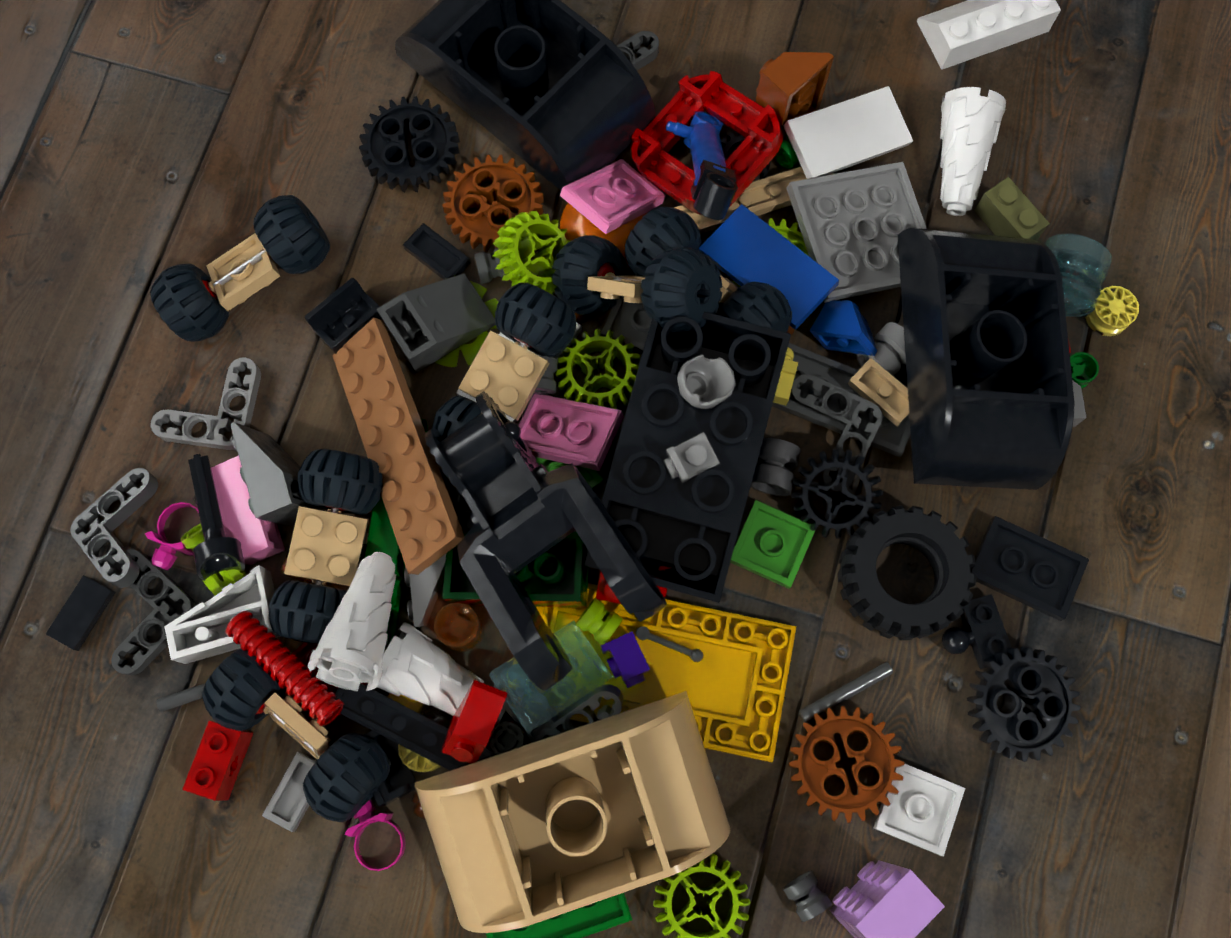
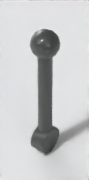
M644 626L639 627L636 631V636L639 640L649 639L690 656L694 662H700L703 659L704 655L700 649L691 650L654 635Z

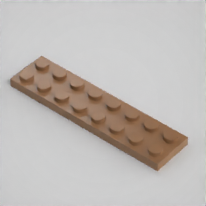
M373 318L346 342L337 354L334 353L332 356L367 457L378 463L379 473L381 472L383 475L381 497L408 574L419 575L458 545L465 536L436 459L430 453V448L426 445L424 427L384 321Z

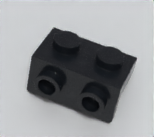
M354 278L349 279L305 316V320L314 332L335 354L373 318L381 320L382 318L377 311V308L380 306L364 292L358 281Z

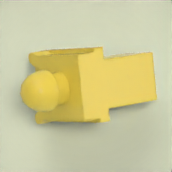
M789 347L787 348L773 403L784 406L789 401L799 363L793 361L794 353Z

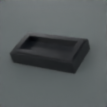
M424 223L403 244L404 249L443 280L461 275L471 264L469 257Z
M83 575L46 632V635L73 650L79 651L116 592Z

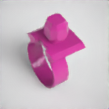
M179 502L164 509L157 523L158 534L153 531L145 533L149 540L160 545L159 549L154 551L152 565L168 570L177 558L175 556L176 551L189 556L193 555L192 549H187L182 542L170 544L165 537L164 526L170 514L177 509L190 507L195 508L198 512V508L190 503Z
M370 799L354 815V819H359L360 823L348 828L344 835L355 837V856L362 866L368 870L381 871L391 868L399 862L404 854L406 842L400 827L391 821L393 813L385 812L375 816L373 811L376 808ZM375 822H385L393 826L400 835L401 840L400 853L395 862L384 868H376L367 864L360 855L359 850L360 836L366 827Z

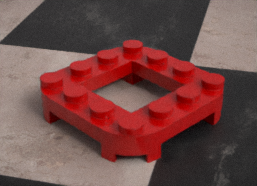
M710 71L709 75H699L690 79L686 75L678 82L680 90L643 131L639 128L634 131L631 137L633 140L631 154L638 172L692 212L700 214L693 206L695 200L692 199L691 187L695 180L694 171L668 154L681 138L666 130L668 121L690 126L695 112L706 111L745 137V140L725 161L726 167L734 170L736 176L735 183L738 186L730 206L775 157L781 147L783 137L774 109L769 105L763 108L723 82L721 74Z

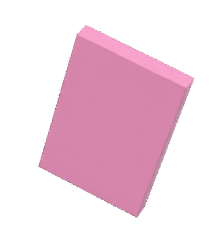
M623 159L564 186L560 193L564 200L605 234L663 204L666 197L662 191Z
M533 394L519 423L520 436L526 441L527 447L532 451L534 457L565 464L573 463L575 466L600 471L624 416L622 411L618 409L575 402L548 395Z

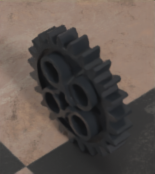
M417 96L413 98L412 103L408 104L405 97L401 98V105H396L393 100H389L390 108L388 110L381 105L378 106L381 114L379 116L370 114L369 116L373 124L364 123L363 128L366 134L359 136L363 144L359 146L363 156L362 160L365 167H368L370 175L372 177L376 176L379 184L387 181L391 190L397 184H400L401 190L404 193L408 185H412L414 191L418 192L419 184L421 183L427 189H430L429 180L431 179L441 183L439 174L442 172L449 175L450 170L447 164L456 165L455 155L460 154L457 144L460 142L459 135L456 132L455 122L451 121L449 113H442L439 104L432 108L429 99H426L420 105ZM406 121H409V129L412 136L411 145L415 159L414 167H410V156L407 150L409 146L405 132ZM421 127H428L425 130H418ZM392 131H398L393 135H388ZM424 154H432L430 157L422 158ZM395 158H402L398 162H391Z
M1021 646L1020 652L1018 648L1012 647L1007 649V655L1002 652H995L997 663L985 659L984 664L987 672L976 670L975 674L981 681L979 684L970 683L969 685L973 690L977 691L976 696L967 698V701L976 704V708L969 711L968 715L979 719L972 726L973 729L984 731L980 740L988 744L991 743L990 749L992 751L1002 752L1003 756L1013 759L1016 756V759L1026 762L1028 755L1031 759L1037 761L1041 758V752L1052 756L1053 749L1051 745L1063 748L1064 743L1060 737L1062 734L1072 737L1073 733L1067 726L1069 723L1078 724L1079 722L1071 716L1072 711L1081 709V706L1072 703V699L1080 695V692L1069 689V686L1075 682V678L1063 677L1068 667L1056 665L1057 657L1050 655L1045 657L1044 650L1035 649L1032 651V648ZM1027 671L1029 679L1023 687L1021 678L1024 672ZM1005 680L1007 681L1009 687H1010L1012 690H1009V689L1005 686V684H1004V681H1005ZM1003 694L1004 705L998 710L996 702L998 697ZM1047 698H1049L1050 708L1047 712H1045L1044 702ZM1036 716H1038L1042 720L1043 726H1041ZM1025 721L1026 731L1020 736L1019 727Z

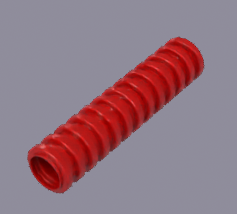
M250 611L241 612L233 617L227 625L226 635L233 637V641L236 644H241V649L243 651L247 650L250 657L254 655L256 657L255 661L259 663V666L261 663L264 665L263 671L267 674L270 671L273 681L279 680L278 686L280 688H287L286 693L289 696L294 695V701L298 704L302 703L301 708L304 711L309 710L311 718H318L317 724L319 726L331 723L340 714L344 702L341 699L336 700V694L328 692L327 685H320L321 680L316 678V676L312 677L313 672H310L309 669L305 670V664L297 662L298 657L294 654L290 655V650L287 647L282 648L283 643L280 640H275L273 633H267L268 628L260 625V621L257 618H253V614Z

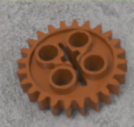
M487 155L485 163L482 164L476 157L474 158L475 166L472 168L464 163L465 172L462 174L454 171L456 182L447 181L449 191L443 192L446 203L442 204L444 213L447 214L445 216L447 224L452 225L453 235L460 233L459 237L462 243L470 239L472 249H475L481 243L483 244L484 252H488L490 245H494L495 239L499 237L497 232L501 227L505 226L504 224H494L499 219L508 220L512 217L515 218L521 212L537 211L539 215L543 214V205H541L544 202L543 193H539L541 191L540 182H534V172L526 174V165L524 163L516 168L515 158H511L507 164L504 163L502 155H499L496 162H492L490 155ZM485 182L492 183L489 187H480ZM510 194H520V196L517 198H508ZM471 208L479 209L478 212L473 214L466 213Z
M845 706L841 707L840 716H835L831 708H827L828 718L825 720L817 713L814 714L817 725L813 727L804 722L803 726L807 735L795 734V738L801 743V747H790V752L798 756V760L789 762V767L799 769V773L793 775L791 780L792 782L802 781L803 783L797 790L798 795L809 793L810 797L806 805L810 807L818 802L820 804L818 815L820 816L827 809L832 810V821L836 822L840 813H845L847 823H851L853 813H857L862 822L866 820L865 810L868 809L878 816L879 810L876 804L880 802L889 807L891 804L885 796L886 793L894 795L899 793L897 788L892 785V781H903L904 778L902 775L894 772L895 768L905 765L904 761L894 759V755L901 752V746H890L889 744L895 738V733L884 735L882 731L886 723L883 721L874 726L872 724L873 713L862 719L860 718V708L858 707L852 716L847 715ZM854 733L862 734L866 737L868 745L862 751H854L847 744L848 738ZM835 734L841 735L847 758L856 761V764L852 765V774L858 789L857 795L851 793L845 770L843 768L837 769L836 767L837 764L841 763V758L834 739ZM820 743H828L833 747L834 754L827 761L818 760L814 755L815 747ZM865 767L875 769L879 775L877 784L869 787L863 785L858 779L861 769ZM838 777L843 780L845 789L842 794L831 796L825 791L824 785L828 778Z

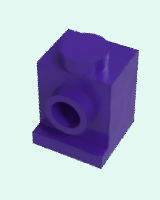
M633 631L601 645L603 655L610 652L612 656L607 659V663L614 678L616 679L621 676L627 689L646 680L644 674L649 672L650 668Z

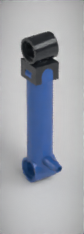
M698 111L695 112L690 126L668 121L666 130L674 135L683 137L684 144L691 149L695 173L691 194L692 199L695 200L693 205L695 210L708 218L722 220L738 189L735 183L736 176L734 170L727 168L719 136L723 123L709 113Z

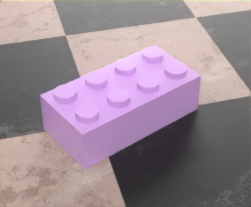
M878 860L876 864L870 861L859 871L857 876L860 880L851 889L846 886L836 894L832 900L835 905L829 911L854 938H915L945 906L911 869Z

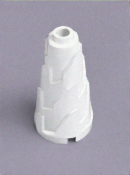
M979 87L957 88L946 92L945 98L943 97L940 131L942 151L940 167L943 170L940 199L943 208L947 209L946 212L949 215L963 216L966 214V211L972 209L973 201L977 199L983 171L987 170L992 145L997 140L1002 116L1005 113L1006 100L1001 94L990 89L988 97L980 96L981 88Z
M374 552L360 562L350 587L342 598L332 620L326 627L316 650H312L308 663L309 671L311 672L315 667L319 668L316 678L325 683L352 691H358L360 683H368L366 691L378 687L383 674L381 668L388 636L386 632L392 607L391 598L397 574H394L395 564L389 555L382 552Z
M404 622L399 628L402 631L400 636L395 635L384 652L381 668L383 674L377 688L398 697L403 695L428 706L431 705L454 716L473 681L476 680L484 683V680L456 663L449 654L434 645L432 639L414 626ZM502 707V710L499 714V717L495 725H497L500 722L503 714L505 713L506 710L504 709V707Z

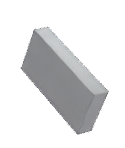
M301 752L296 753L262 815L263 817L291 832L296 831L309 807L303 791V782L316 760Z

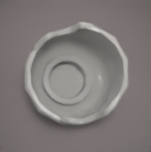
M704 355L696 356L682 365L677 376L680 395L692 406L701 409L713 408L732 395L736 384L734 371L720 357L717 359H707Z

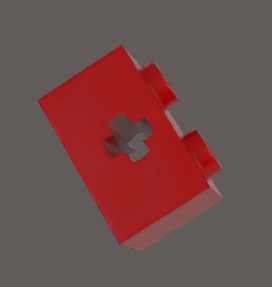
M208 721L182 790L214 801L229 800L254 733L247 730L229 729L215 721Z

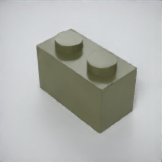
M1009 177L984 193L974 209L975 213L995 236L1038 240L1050 224Z

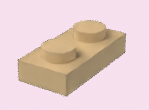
M872 358L849 380L848 385L864 399L876 404L882 411V414L897 427L909 415L908 388Z

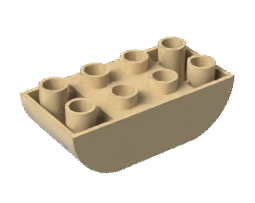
M686 691L415 782L418 798L459 923L464 929L476 933H494L526 927L670 877L710 856L722 846L730 834V825Z

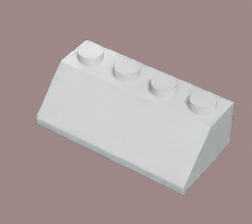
M967 0L919 17L917 23L942 70L1049 32L1061 9L1056 0Z

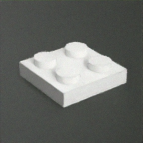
M907 764L900 768H895L894 772L904 777L903 781H892V785L897 788L899 793L898 795L886 793L885 796L891 805L887 807L881 803L879 815L876 818L873 829L944 857L965 788Z

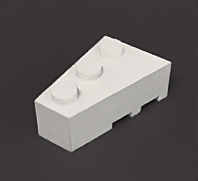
M260 565L250 570L251 573L234 584L230 583L222 589V592L205 603L201 602L164 626L171 660L188 664L240 649L241 644H236L233 641V637L227 636L225 631L233 617L244 611H250L253 614V618H257L260 621V625L266 626L268 628L267 633H273L275 638L281 637L272 631L269 621V603L275 592L271 572Z

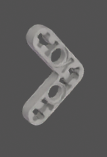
M246 357L238 358L230 364L217 416L169 409L161 410L152 417L150 425L152 432L167 442L235 450L232 444L233 436H231L230 441L224 436L225 432H231L232 430L230 424L233 422L227 417L230 416L234 418L235 423L250 428L261 380L259 367ZM247 367L251 371V375H245L242 381L238 373L244 372ZM242 382L248 391L241 389ZM237 396L245 397L246 404L242 410L232 411L230 409V402L233 398ZM170 419L175 425L182 426V431L173 427H169L165 431L161 426L162 424H168ZM199 422L206 423V433L199 438L193 437L191 434L193 426Z

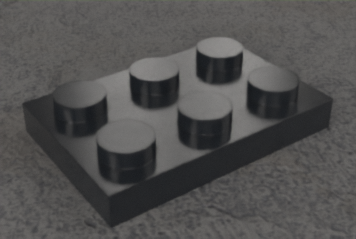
M994 516L989 523L975 556L976 565L970 568L971 573L977 575L976 582L1062 621L1066 619L1089 559Z

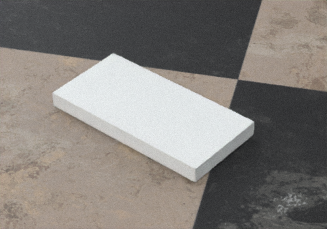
M889 86L788 120L783 125L807 179L829 175L903 148L913 142Z

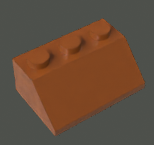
M783 52L775 60H768L761 68L755 102L763 108L769 105L774 109L783 139L786 135L783 125L788 120L819 109L834 59L832 54L820 52Z

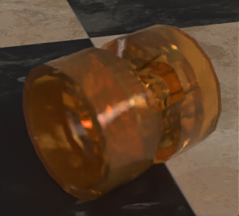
M450 603L444 606L437 613L434 620V630L437 638L448 648L456 652H468L474 649L481 642L484 635V625L481 618L469 605L463 603Z

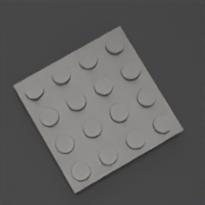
M903 162L789 183L786 189L809 257L839 279V285L824 299V303L901 287L898 234L908 228L927 229Z

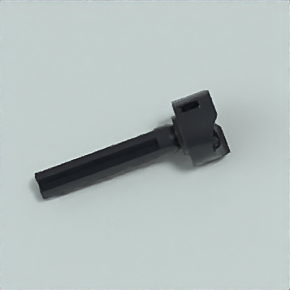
M200 454L193 455L194 458L189 459L188 463L204 536V542L198 544L193 549L197 576L205 581L213 574L224 570L235 569L244 571L245 561L241 542L236 538L225 536L208 455L202 457Z

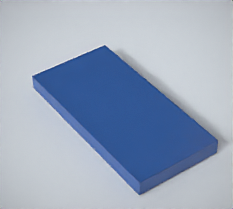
M742 204L699 247L700 252L707 255L718 269L738 285L743 286L750 282H762L781 291L790 305L792 311L790 326L794 330L839 285V279Z

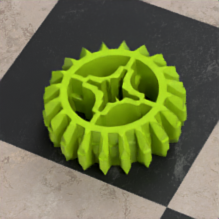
M531 211L529 213L521 212L515 218L512 217L506 221L505 226L501 227L497 232L499 237L493 243L499 249L494 252L493 257L500 259V263L495 269H503L505 273L502 281L511 280V287L518 283H529L550 294H554L556 285L553 284L551 274H554L555 269H552L554 260H557L556 255L572 241L567 240L564 236L567 229L560 230L558 228L559 220L550 221L548 213L539 215L537 211Z
M598 329L594 331V337H589L588 333L584 331L582 333L583 341L581 342L573 337L571 341L573 348L566 347L562 351L565 357H558L557 359L558 366L561 368L557 369L556 378L561 379L558 382L559 390H566L564 398L568 400L575 398V402L603 407L609 406V408L617 409V402L626 407L628 405L626 396L631 397L639 368L637 363L640 362V355L632 353L634 345L629 343L623 346L625 339L623 335L618 336L615 340L612 339L613 332L611 330L606 333L605 337L601 336ZM593 352H603L598 356L588 355ZM615 357L624 365L626 371L624 379L619 378L617 372L612 369ZM576 365L581 367V371L587 375L584 379L585 384L583 387L579 386L573 377ZM605 367L604 375L600 373V376H594L593 370L597 369L599 371V368L604 369ZM602 387L611 389L608 392L595 393L597 389Z
M712 853L708 864L702 860L673 875V877L664 878L663 880L668 882L667 887L662 885L655 886V891L663 894L664 899L653 900L654 907L665 909L664 912L658 913L655 916L656 921H669L662 929L664 936L669 935L675 930L677 933L673 938H731L728 934L731 929L741 935L743 929L735 923L736 919L748 921L749 915L739 911V906L750 905V899L745 897L739 898L738 894L748 889L745 883L734 884L741 876V873L735 870L727 875L726 872L730 868L731 863L728 860H724L719 868L716 867L718 856ZM696 872H708L718 876L721 880L715 885L712 884L707 888H700L694 884L688 875ZM680 882L688 894V901L681 909V912L674 917L672 897L675 888ZM690 887L697 894L701 893L703 897L705 893L710 896L707 900V905L713 915L712 918L709 917L706 911L702 912L700 908L698 911H695L692 908L695 906L696 901ZM728 889L730 909L726 919L722 922L715 911V905L717 900L723 896L722 893ZM695 918H704L714 930L696 933L684 928L682 925Z

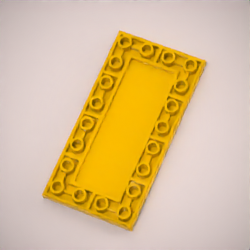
M588 583L587 607L596 597L598 585ZM665 599L667 602L666 607L652 617L640 622L635 614H629L622 604L599 600L604 604V609L610 613L615 612L623 618L607 642L633 631L650 668L649 672L644 674L645 681L627 689L621 676L615 679L609 668L607 659L612 657L610 652L603 655L601 644L594 640V635L589 631H582L575 625L586 608L536 607L544 622L566 652L573 670L554 686L543 691L529 679L515 657H513L511 669L520 671L527 678L556 716L599 686L606 684L616 686L623 695V705L620 713L686 691L704 748L773 763L797 626ZM644 626L654 635L691 650L700 649L704 655L703 659L700 662H694L690 656L649 639L639 640L636 636V631L639 627ZM514 682L512 684L507 683L506 691L512 689L515 692L517 685ZM519 697L517 698V700H516V702H515L516 705H518L519 702L521 701V700L519 699ZM602 697L599 707L594 710L596 716L598 710L604 705H609L612 708L614 699L606 700ZM526 706L523 708L524 710L540 713V711L534 706ZM574 714L570 718V720L589 723L588 718L583 714Z

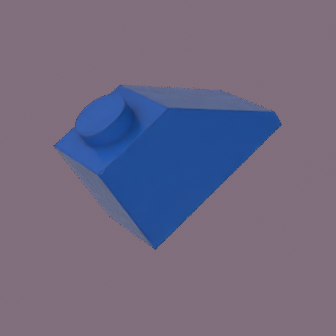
M832 300L825 303L809 330L819 343L827 350L875 356L877 348L868 322L859 312V307L849 300Z

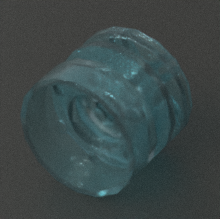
M1058 234L1048 238L1045 244L1053 252L1062 274L1066 316L1081 317L1090 314L1097 305V298L1101 294V284L1106 280L1112 263L1111 253L1099 242L1081 235Z

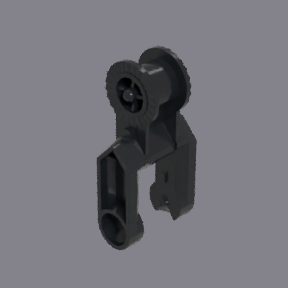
M483 391L475 397L482 411L480 414L445 439L434 428L424 434V439L426 440V445L430 448V453L435 456L436 463L442 467L446 478L452 485L457 487L459 494L464 497L473 512L470 518L474 525L457 545L459 563L522 670L538 688L546 691L561 681L573 670V667L563 647L544 622L515 573L576 531L589 550L593 561L600 568L608 585L629 614L634 613L641 622L666 607L667 602L600 498L575 465L571 463L550 472L542 464L539 465L536 462V458L532 455V451L527 447L526 441L521 438L519 425L508 420L505 412L501 411L498 404L494 403L493 399Z

